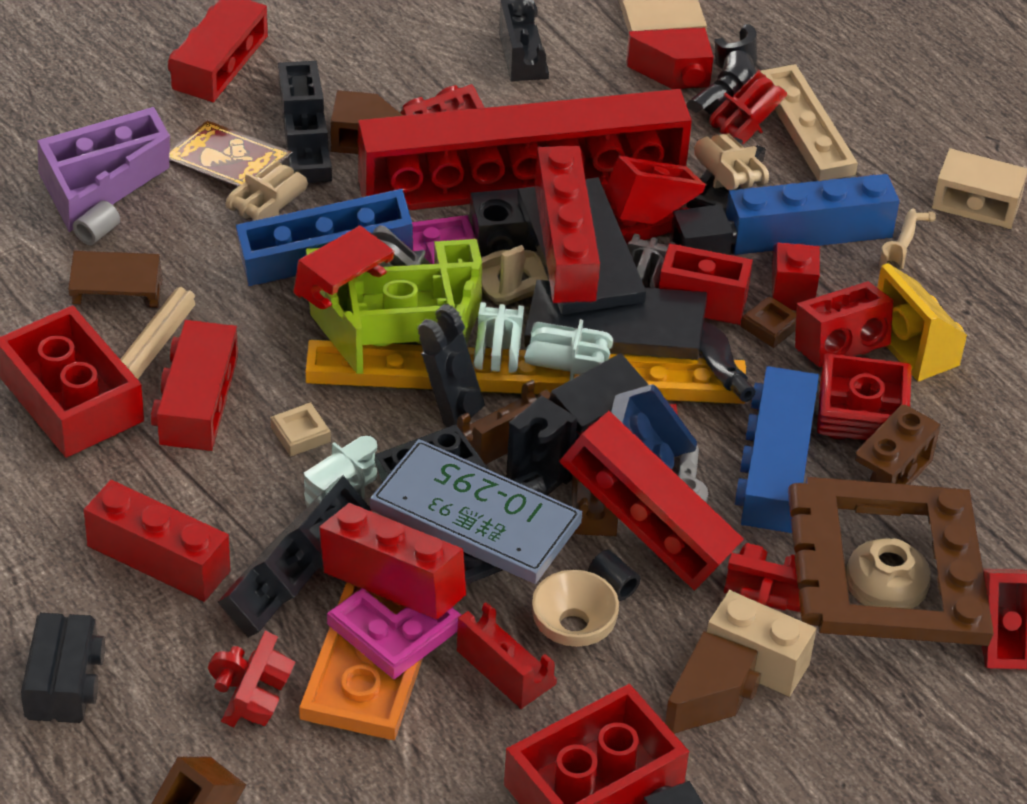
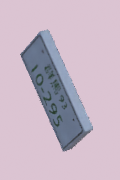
M420 439L416 441L370 498L371 510L408 527L461 547L463 552L535 585L581 524L582 511Z

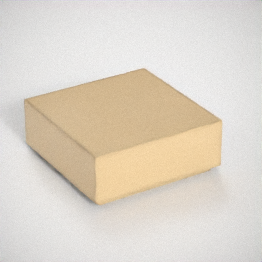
M311 402L271 417V429L290 457L331 442V431Z

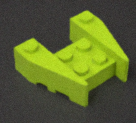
M477 239L434 241V264L383 267L387 273L379 278L365 272L339 287L338 292L333 295L320 291V294L328 298L332 303V306L327 309H319L309 302L310 315L356 374H363V345L381 347L392 343H421L417 330L419 328L418 325L426 319L435 320L437 323L436 310L444 304L453 305L460 312L461 320L465 326L463 334L467 344L480 310V303L482 302V259ZM319 248L306 249V255L314 252Z

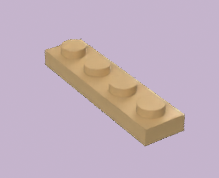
M797 65L761 70L775 86H780L787 92V97L774 110L817 180L823 181L856 175L858 162Z

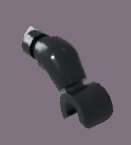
M750 24L743 25L739 32L740 41L727 43L723 38L714 39L715 61L723 71L720 72L714 84L709 85L686 103L688 109L696 113L704 109L708 114L712 115L726 100L723 95L725 92L733 97L756 73L757 32Z

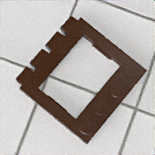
M807 477L805 483H793L788 487L802 622L818 626L819 633L989 646L994 632L969 489ZM838 509L855 510V513L901 516V514L928 516V523L931 524L933 538V556L936 559L938 570L939 595L942 597L944 611L849 604Z

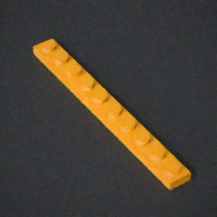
M309 340L305 371L306 383L432 389L421 354L423 353L422 345L390 344L381 347L363 345V374H356L331 341ZM467 347L473 364L475 348ZM485 348L483 369L478 370L474 367L481 392L521 393L522 385L530 380H534V394H539L546 389L551 393L552 390L570 381V372L530 365L525 362L526 350H519L516 372L509 373V349H503L500 372L491 371L492 348ZM610 354L609 359L618 354ZM623 355L649 385L653 384L659 389L666 400L745 404L733 391L726 390L713 374L704 358L690 360ZM734 360L737 367L746 374L745 360Z

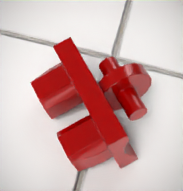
M750 543L744 544L739 554L731 553L724 588L725 594L731 590L770 608L800 612V589L797 584L794 554L786 556L784 565L766 561L768 552L762 546Z
M265 630L256 650L251 653L248 662L243 658L244 650L238 646H233L230 652H217L211 657L208 670L210 675L216 680L215 689L225 693L229 690V687H236L221 719L222 723L234 728L240 717L262 726H266L280 697L258 687L257 683L260 680L278 690H282L295 665V661L273 649L278 636Z

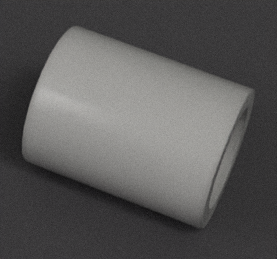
M100 201L74 221L73 229L76 236L83 243L93 245L120 223V216L111 203Z

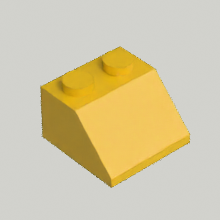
M889 263L882 265L877 288L893 299L891 344L886 347L900 362L911 364L912 376L917 382L960 366L967 337L961 325L944 311L936 298L930 295L918 281Z

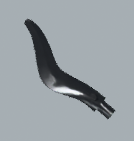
M704 322L700 352L707 365L726 390L733 391L743 402L750 401L756 393L755 388L747 381L748 377L735 364L728 338L719 328Z

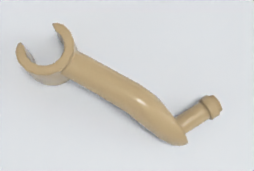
M914 208L910 209L905 217L897 242L889 241L882 246L879 267L881 268L882 265L887 264V261H894L898 263L900 269H903L907 247L915 233L916 221L933 222L936 219L935 212L916 213Z

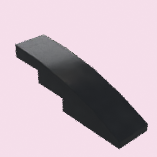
M317 60L278 62L286 148L292 152L288 155L289 167L294 170V173L299 172L306 177L308 183L331 182L332 165L324 115V97Z
M344 475L337 478L258 556L218 601V604L248 638L259 633L280 606L294 598L316 570L323 567L319 526L348 503L372 511Z

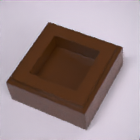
M768 296L742 316L741 327L772 348H775L796 331V312Z

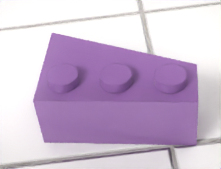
M154 107L37 140L38 173L69 232L74 230V221L100 201H107L113 205L169 168L170 135Z

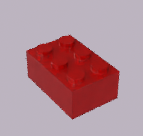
M73 305L0 337V379L65 458L144 422L141 383Z
M629 683L506 748L504 786L519 804H643L644 797L649 796L658 788L664 786L673 787L685 782L689 750Z

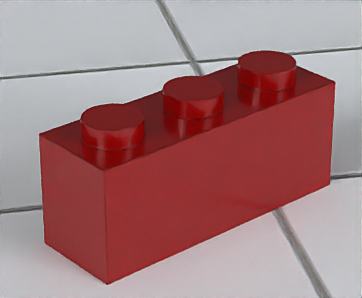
M219 0L215 6L212 5L198 26L190 30L187 39L178 49H174L170 54L168 71L171 72L172 89L214 103L268 37L267 5L251 0Z
M185 320L180 337H173L170 348V362L172 365L171 368L165 367L163 369L161 377V394L163 395L161 399L154 400L151 412V425L158 426L159 445L213 451L238 360L237 326Z
M110 480L83 509L88 547L203 602L209 598L231 572L229 534L116 481Z
M348 503L319 526L323 567L326 574L436 620L466 596L464 554L461 547L351 503Z

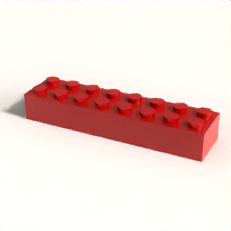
M673 89L358 120V184L362 197L403 189L408 210L470 204V193L535 186L538 147L580 146L585 179L599 177L605 190L618 156L687 166L692 119L681 90Z

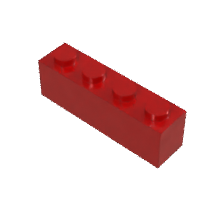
M580 146L538 147L535 190L553 303L594 302L597 299L600 260Z
M610 411L605 413L582 433L559 461L694 591L744 540L741 535Z

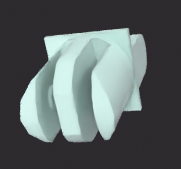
M485 302L480 303L473 362L476 369H483L485 348L488 346L492 348L491 371L500 372L502 351L509 348V373L516 372L519 350L521 348L524 306H519L518 310L505 309V304H500L499 308L486 307Z
M581 319L578 328L536 322L532 327L531 342L527 347L524 358L526 363L533 366L570 372V380H572L575 374L581 375L609 360V349L612 347L613 338L607 332L583 328V320Z
M361 436L343 448L335 442L332 443V455L304 472L305 505L308 507L342 475L345 476L364 499L365 486L373 482L377 477V468L374 461L377 441L371 436Z

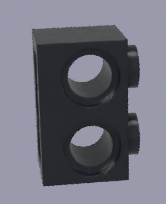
M519 188L470 193L469 221L477 239L481 257L501 250H511L520 245L524 247V250L537 251L517 200Z

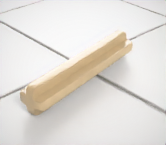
M182 287L176 288L120 360L137 379H139L195 306V294L191 290L186 291Z

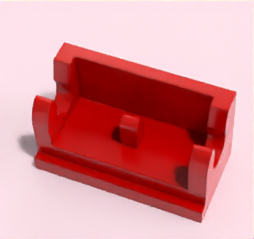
M360 225L298 260L293 293L299 298L303 296L319 309H327L332 306V303L328 298L323 297L320 291L333 295L338 292L339 287L365 272L374 277H382L387 271L382 266H379V264L392 261L395 250Z
M485 602L482 606V617L477 623L475 617L469 611L458 617L457 652L522 709L557 684V678L554 676L555 662L546 654L541 657L539 662L496 624V610L489 603Z

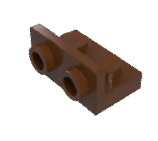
M901 405L856 451L855 461L873 471L870 482L911 485L933 461L941 424L907 405Z

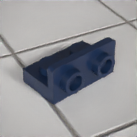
M651 384L615 395L611 413L670 469L674 466V457L696 450V439L655 385Z

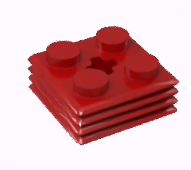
M825 354L820 381L817 433L839 440L846 438L868 440L901 405L910 407L911 364Z

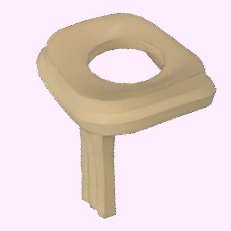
M522 245L511 250L497 251L482 258V290L494 304L508 305L532 297L536 281L548 280L540 257L533 251L524 250ZM523 272H525L529 278L521 281Z

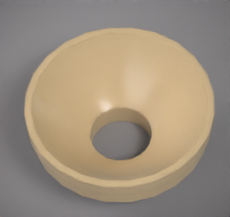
M882 538L863 543L853 551L846 566L847 587L851 594L865 606L913 609L926 598L930 588L931 571L925 557L916 548L899 539ZM883 553H895L901 556L905 563L896 567L888 566L879 559V556Z
M564 570L546 577L536 587L532 600L533 618L538 629L552 641L566 646H588L601 641L613 630L618 618L619 600L614 588L602 577L583 570ZM576 616L583 619L587 626L580 631H570L565 629L560 622L566 617Z

